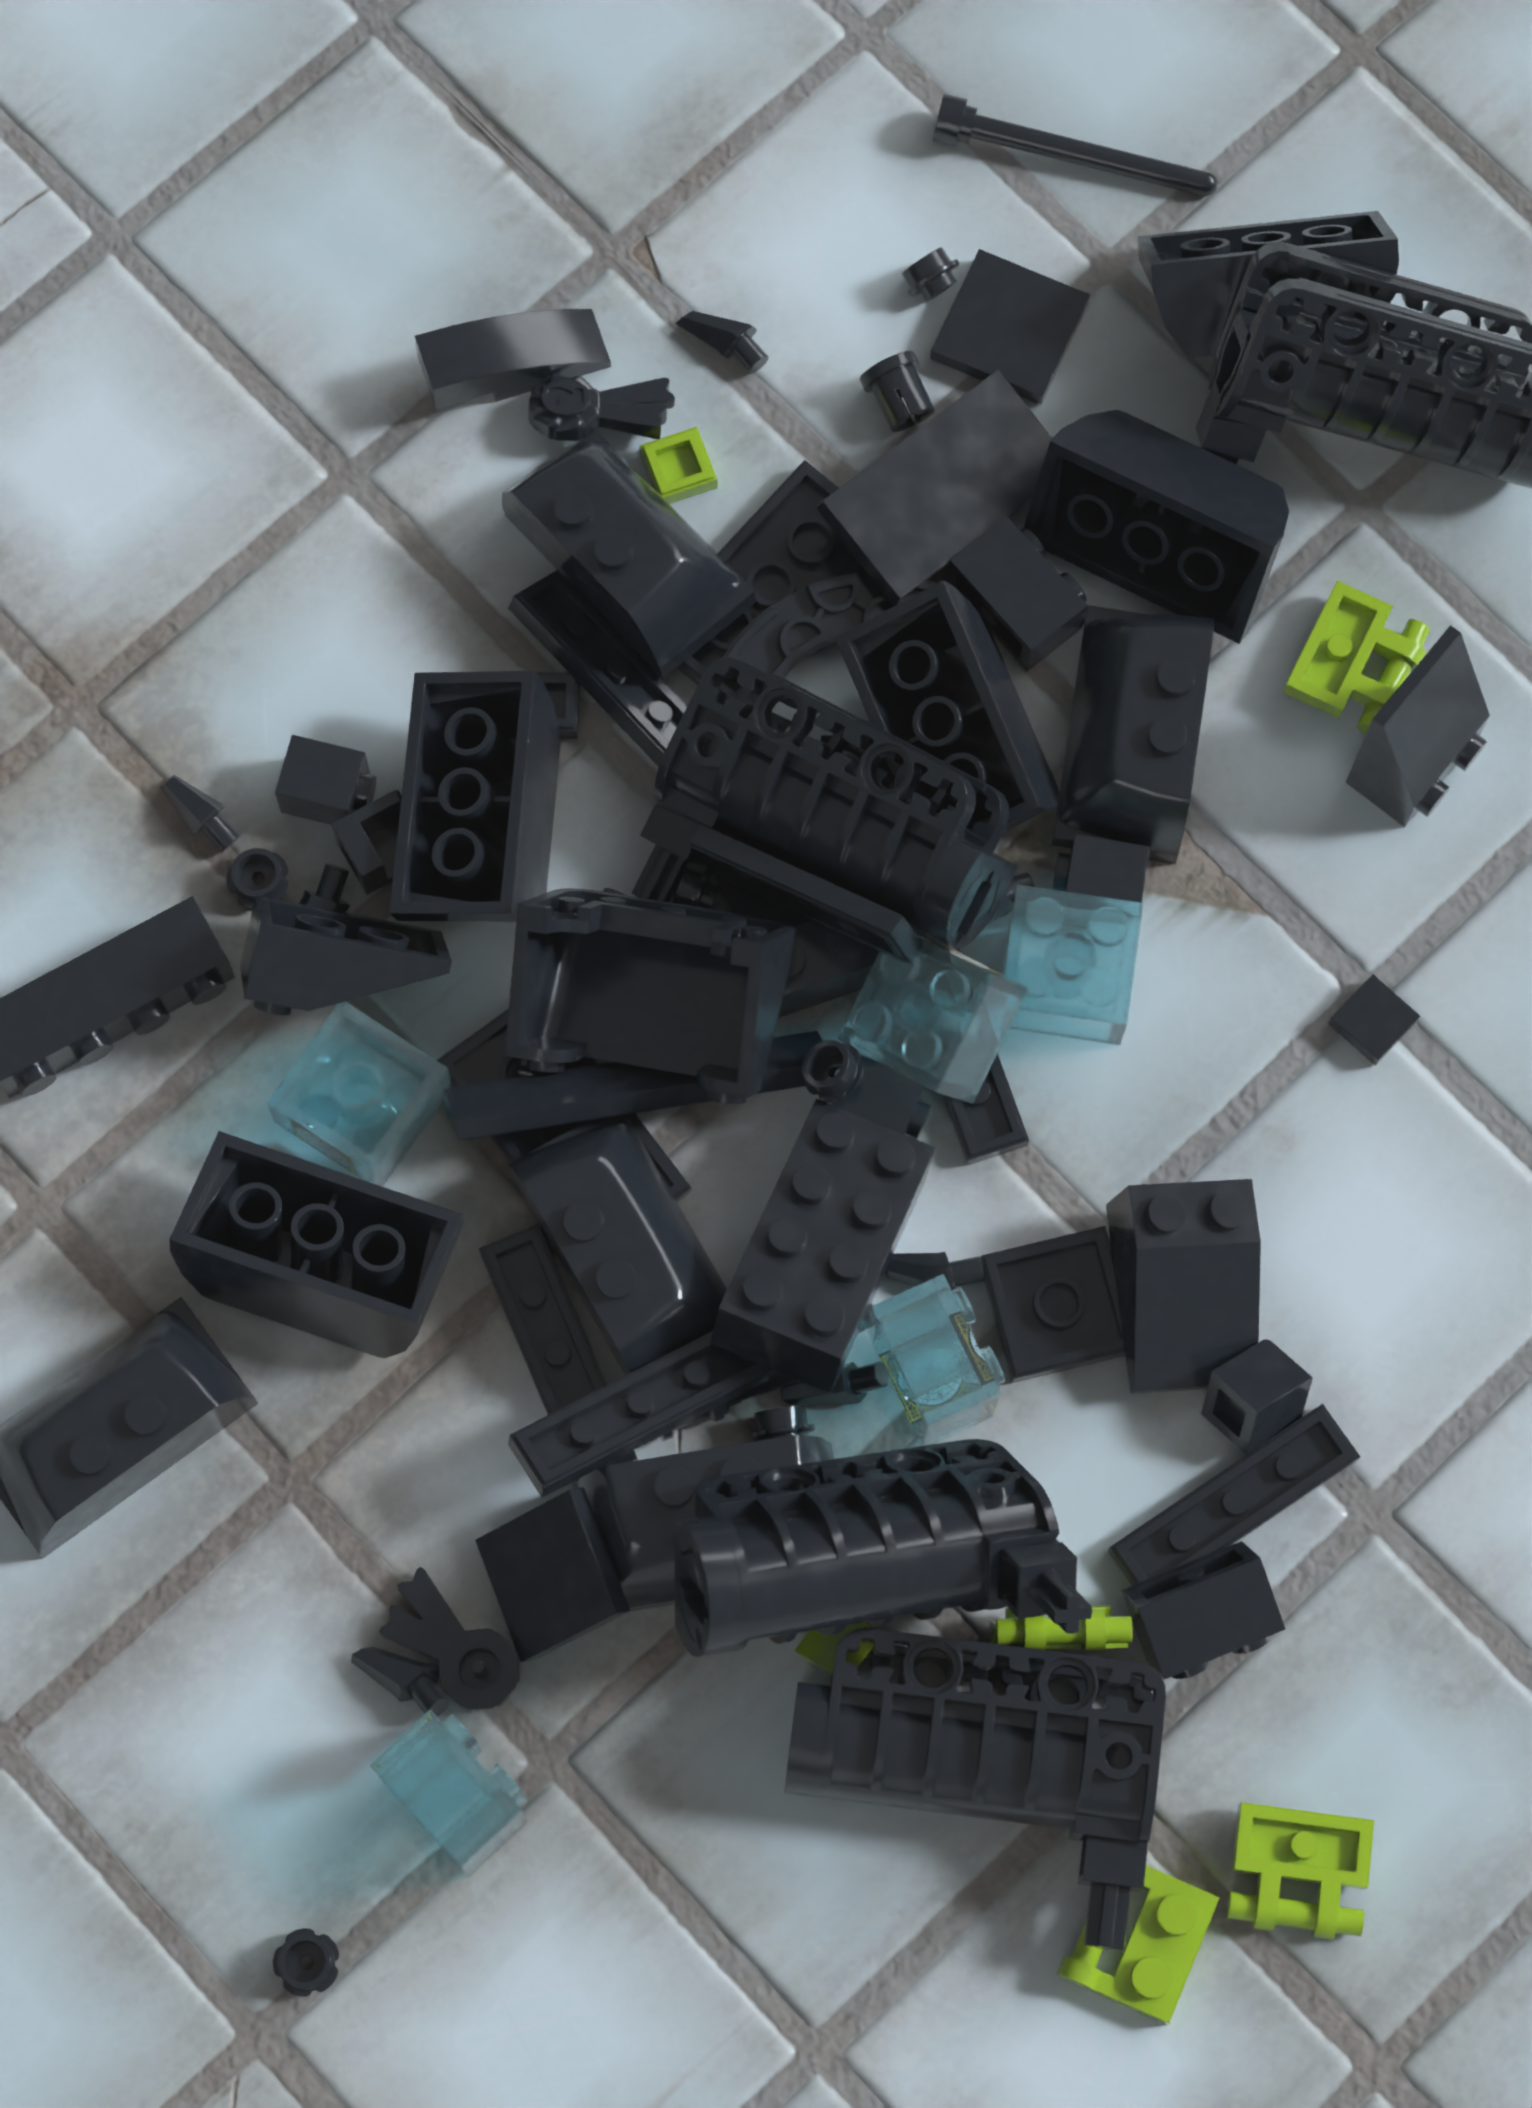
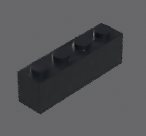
M194 897L187 898L0 998V1084L9 1098L19 1093L23 1096H30L41 1092L55 1082L57 1078L56 1073L77 1062L81 1066L97 1062L113 1050L114 1042L133 1032L137 1035L148 1034L163 1026L170 1019V1012L191 1001L194 1005L206 1003L219 996L226 989V982L234 979L235 975L226 954Z

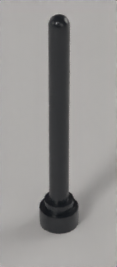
M945 93L943 95L932 140L934 142L956 147L957 141L969 144L970 138L1201 196L1212 195L1218 187L1217 178L1210 172L978 115V108L966 105L967 99Z

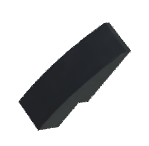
M555 309L495 316L456 324L414 336L417 356L436 410L493 393L495 402L531 392L533 387L548 381V378L552 375L573 378L574 376H583L611 367V361L592 309Z

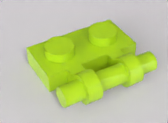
M1337 580L1285 685L1283 693L1338 719L1349 698L1355 700L1365 708L1357 727L1366 734L1376 714L1426 655L1423 645L1430 633V628L1425 623L1416 619H1409L1401 635L1385 628L1384 626L1391 614L1393 605ZM1372 651L1384 656L1388 661L1378 682L1361 674Z
M1091 1605L1092 1616L1090 1619L1079 1620V1632L1066 1634L1058 1624H1055L1050 1618H1045V1615L1018 1619L1007 1607L1005 1608V1618L990 1620V1643L1040 1650L1083 1649L1084 1651H1103L1106 1648H1128V1643H1132L1133 1636L1131 1616H1111V1606Z
M1241 1802L1238 1804L1231 1872L1258 1875L1257 1890L1255 1895L1230 1891L1227 1903V1918L1251 1921L1253 1929L1274 1931L1275 1925L1312 1930V1936L1334 1940L1336 1933L1361 1937L1364 1927V1910L1339 1906L1341 1887L1363 1890L1368 1888L1375 1820ZM1281 1878L1318 1883L1315 1903L1279 1898Z

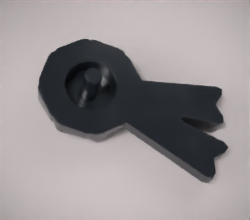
M552 375L548 378V381L533 387L531 390L528 404L529 423L546 438L557 441L581 440L599 427L652 439H660L661 426L667 420V409L674 407L675 397L669 392V378H659L598 391L581 376L569 378Z
M419 1567L415 1572L413 1581L401 1582L397 1587L401 1595L420 1614L422 1620H418L398 1606L391 1605L389 1609L390 1622L382 1626L379 1633L384 1639L439 1660L442 1689L461 1707H465L469 1711L493 1709L503 1705L520 1682L519 1658L516 1648L500 1633L492 1629L484 1628L465 1631L425 1569Z

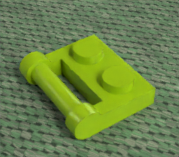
M1146 1865L1143 1889L1147 1891V1894L1114 1975L1111 1976L1096 1968L1103 1949L1084 1946L1086 1921L1071 1957L1064 1955L1057 1975L1075 1985L1167 2025L1171 2021L1220 1897Z

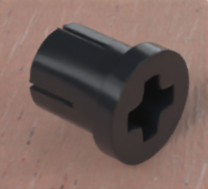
M913 351L892 355L870 367L859 378L865 392L873 393L892 432L903 431L915 426L902 399H904L911 415H914L918 424L935 412V408L916 371L920 364Z

